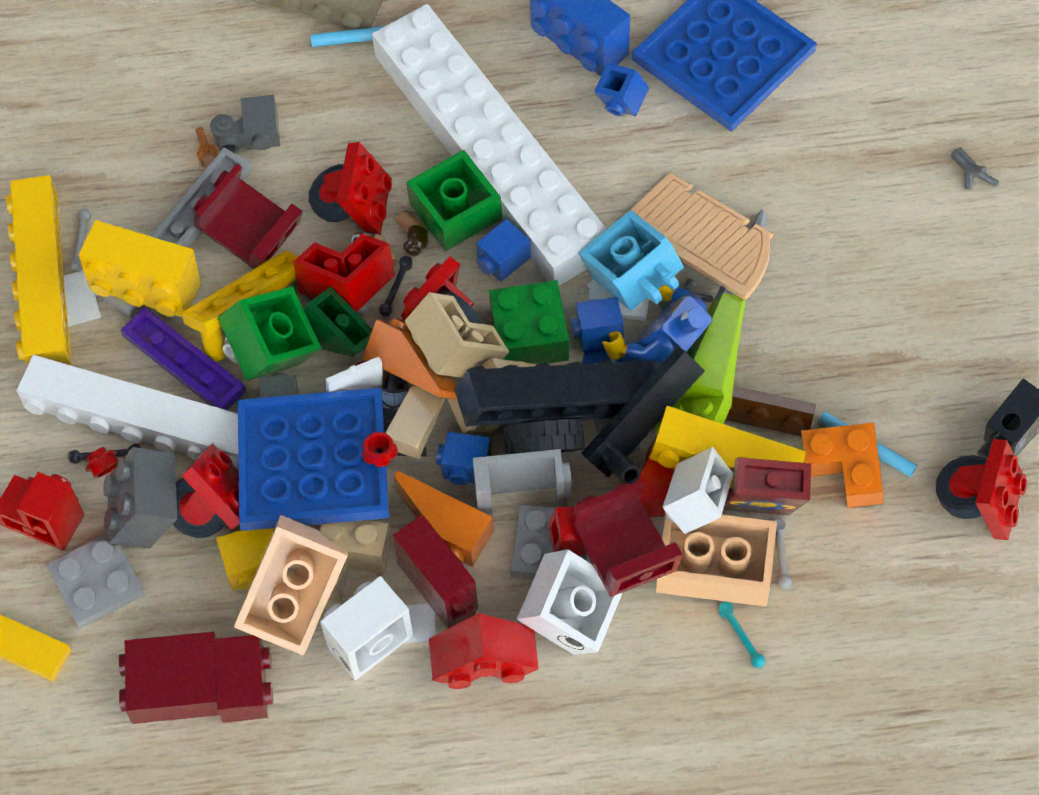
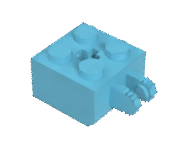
M632 210L627 212L578 253L592 278L613 297H617L618 301L630 311L647 298L655 304L659 303L662 300V295L658 289L663 284L672 290L676 289L679 286V282L674 275L684 268L668 239Z

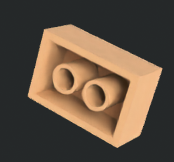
M665 514L662 540L665 546L676 542L683 555L676 572L657 579L656 593L767 607L777 521L721 515V518L684 534L677 524L671 522Z

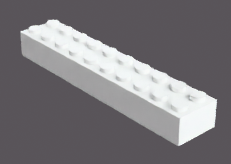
M426 4L372 33L376 59L450 155L453 156L465 150L501 196V221L509 220L530 240L531 259L548 281L558 280V285L560 286L586 271L587 268L578 253L607 230L606 227L430 6Z

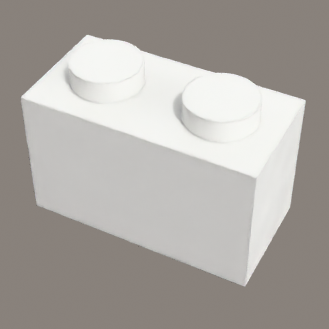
M713 447L676 465L663 508L669 520L676 523L684 534L721 518L734 473Z

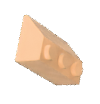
M280 515L238 612L234 628L304 655L348 553L316 529Z

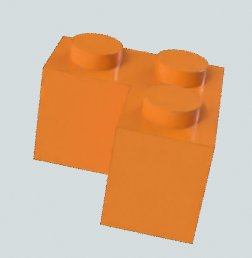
M874 422L801 431L803 451H806L805 463H812L811 477L843 473L847 508L884 504Z

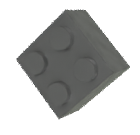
M133 447L124 459L119 461L113 472L106 476L103 493L105 497H108V509L104 517V527L109 532V544L151 548L177 520L175 453Z

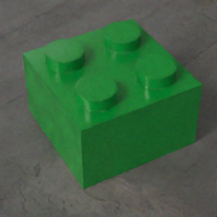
M465 150L458 152L406 182L409 204L445 251L502 219L501 196Z
M558 280L489 290L492 325L509 351L503 360L522 361L532 364L569 361V338Z
M293 286L239 300L218 317L247 381L299 366L322 349Z

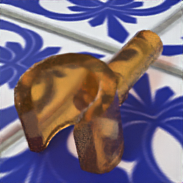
M198 127L196 134L200 148L197 151L199 164L205 167L203 158L206 155H212L216 158L218 154L216 148L208 143L204 129Z

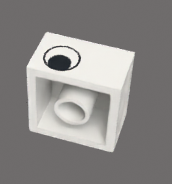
M562 550L547 553L543 556L517 620L573 655L596 653L600 649L622 593L610 597L594 566L572 551Z
M381 576L373 582L367 581L360 585L352 598L344 604L339 603L331 607L325 613L324 619L320 621L329 651L354 680H357L413 637L408 607Z

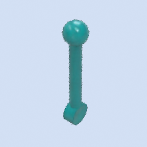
M722 602L719 605V615L727 618L752 657V665L755 668H762L766 663L765 657L757 653L734 617L733 605L729 602Z

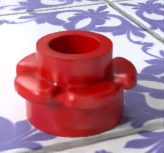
M383 432L370 434L362 446L364 450L362 452L363 460L367 464L373 463L376 467L389 465L391 459H395L398 454L397 445L393 444L392 438ZM378 450H383V452L380 453V454L377 453L376 451H378Z
M105 447L95 450L86 458L89 462L85 468L86 472H91L95 479L108 474L119 463L115 457L117 452L115 450L107 451Z

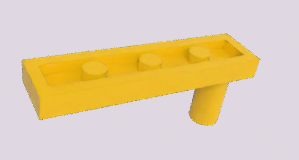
M285 250L182 312L184 324L201 333L204 351L207 356L215 362L226 358L223 351L224 339L218 317L239 300L280 290L297 281L293 261L299 257L298 255Z
M0 614V658L53 682L71 652L70 646Z

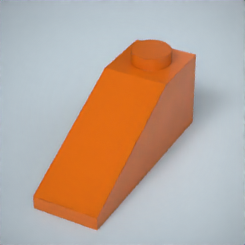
M392 317L391 322L376 319L362 359L369 361L379 357L382 361V369L437 397L457 399L454 390L455 382L451 376L437 375L430 369L427 363L428 360L421 348L413 341L412 333L405 320Z
M397 470L394 475L396 491L415 517L418 518L424 515L460 562L473 567L494 533L493 517Z

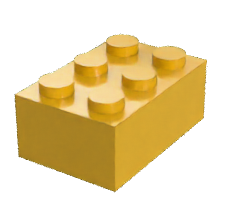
M98 220L94 221L79 252L88 287L94 293L103 297L111 295L121 298L132 306L140 307L144 305L154 308L165 316L177 315L183 317L182 312L191 307L201 285L194 249Z

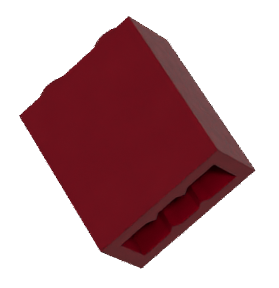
M421 515L392 535L398 565L447 628L476 614V610L479 608L475 579L424 515Z
M215 632L124 640L125 653L119 654V671L121 676H125V689H120L119 703L121 712L127 713L132 724L219 715L217 710L215 639L217 637Z

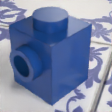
M607 63L594 92L605 104V109L609 113L616 116L628 114L636 117L649 87L636 70Z
M507 219L476 243V261L478 266L485 274H492L500 282L531 258L530 240Z
M617 297L576 303L577 317L571 318L573 338H580L583 352L604 349L602 342H611L609 337L611 332H620L624 339L623 320Z
M448 431L445 444H439L436 456V465H441L443 479H448L451 483L457 485L475 484L473 458L491 456L490 438Z

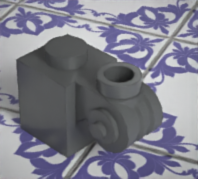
M274 95L241 98L242 117L239 120L233 122L229 115L220 114L214 117L210 123L214 143L219 147L220 151L226 148L235 153L239 150V147H247L248 150H265L270 147L280 146L278 112Z

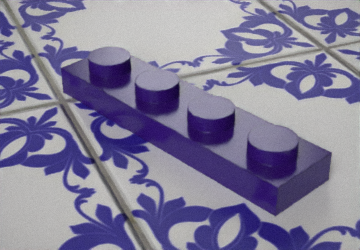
M146 307L121 329L122 336L210 406L228 410L246 392V387L241 381Z

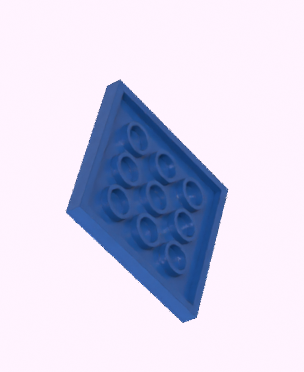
M687 0L632 51V61L732 132L816 51L817 43L756 0Z
M381 388L238 400L239 524L241 531L275 528L280 515L304 525L389 518L387 467H376L373 463L367 464L362 458V452L364 451L362 446L365 439L375 432L385 433ZM378 450L376 452L380 454L383 452V450Z

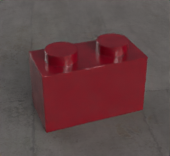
M254 635L215 639L217 710L222 722L268 718L267 705H273L274 703L272 682H266L265 671L272 669L270 647H264L261 638Z

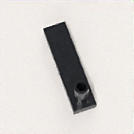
M677 346L581 454L608 478L613 473L622 483H628L629 485L635 483L639 479L641 472L639 467L628 456L659 423L666 407H673L705 370L683 349Z

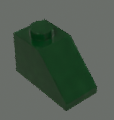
M331 286L310 301L304 308L322 350L354 358L367 347L373 329Z

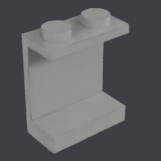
M561 449L473 458L478 510L492 517L491 494L555 488L557 507H565V500L571 499L569 462H562Z

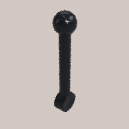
M403 256L399 260L400 270L385 303L379 307V313L382 316L387 317L392 313L391 305L406 271L413 267L412 258L409 256Z
M132 444L128 449L115 450L117 452L115 457L126 456L133 447H142L139 444ZM72 450L68 454V460L76 464L86 459L92 452L80 453L78 450Z

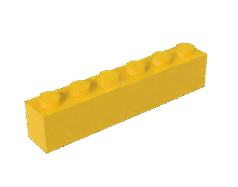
M51 175L10 181L11 194L6 195V205L9 215L13 216V223H8L9 238L11 243H15V251L10 252V262L13 272H17V280L12 281L14 299L19 301V310H14V319L17 330H21L22 338L16 341L19 360H25L27 366L33 355L72 366L57 191Z

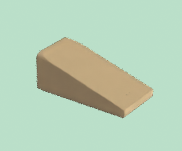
M411 386L386 432L392 438L393 444L397 445L398 453L417 459L420 458L444 403V397H437L419 387Z

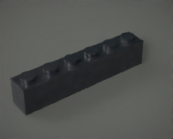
M635 359L629 362L617 363L606 360L595 364L572 362L567 365L550 366L548 363H542L530 367L507 365L502 368L487 369L483 366H476L466 370L454 390L466 427L563 419L613 418L657 370L660 363L659 361Z

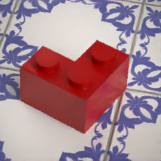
M363 233L342 253L314 242L293 261L300 294L314 299L331 286L355 312L361 309L395 276L390 244Z
M37 472L35 478L29 476L27 479L14 474L0 498L1 526L62 551H65L85 514L78 502L79 499L75 496L71 483L58 474L48 476Z
M478 613L429 638L432 681L448 684L449 688L452 689L467 688L471 685L472 681L487 676L501 678L504 683H517L524 680L525 675L539 669L535 632L524 624Z

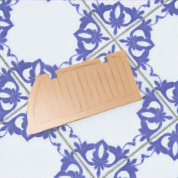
M669 173L631 210L668 239L682 262L746 301L754 292L766 271L770 256V239L773 237V233L758 224H755L749 230L745 227L750 221L748 218L701 190H697L693 195L688 193L692 189V185L673 173Z

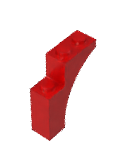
M655 436L646 452L645 463L636 482L641 480L645 486L640 501L649 517H663L666 514L663 505L675 468L664 467L657 461L649 459ZM575 506L556 507L548 523L553 552L570 550L576 555H587L570 524Z

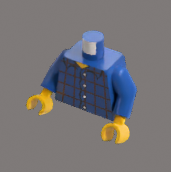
M663 284L658 289L662 295L661 301H672L665 306L635 343L632 342L627 345L620 332H611L609 334L611 342H602L607 355L613 360L626 355L628 360L659 361L661 365L677 346L686 352L712 322L711 316L707 313L706 304L699 296L682 287L672 290Z

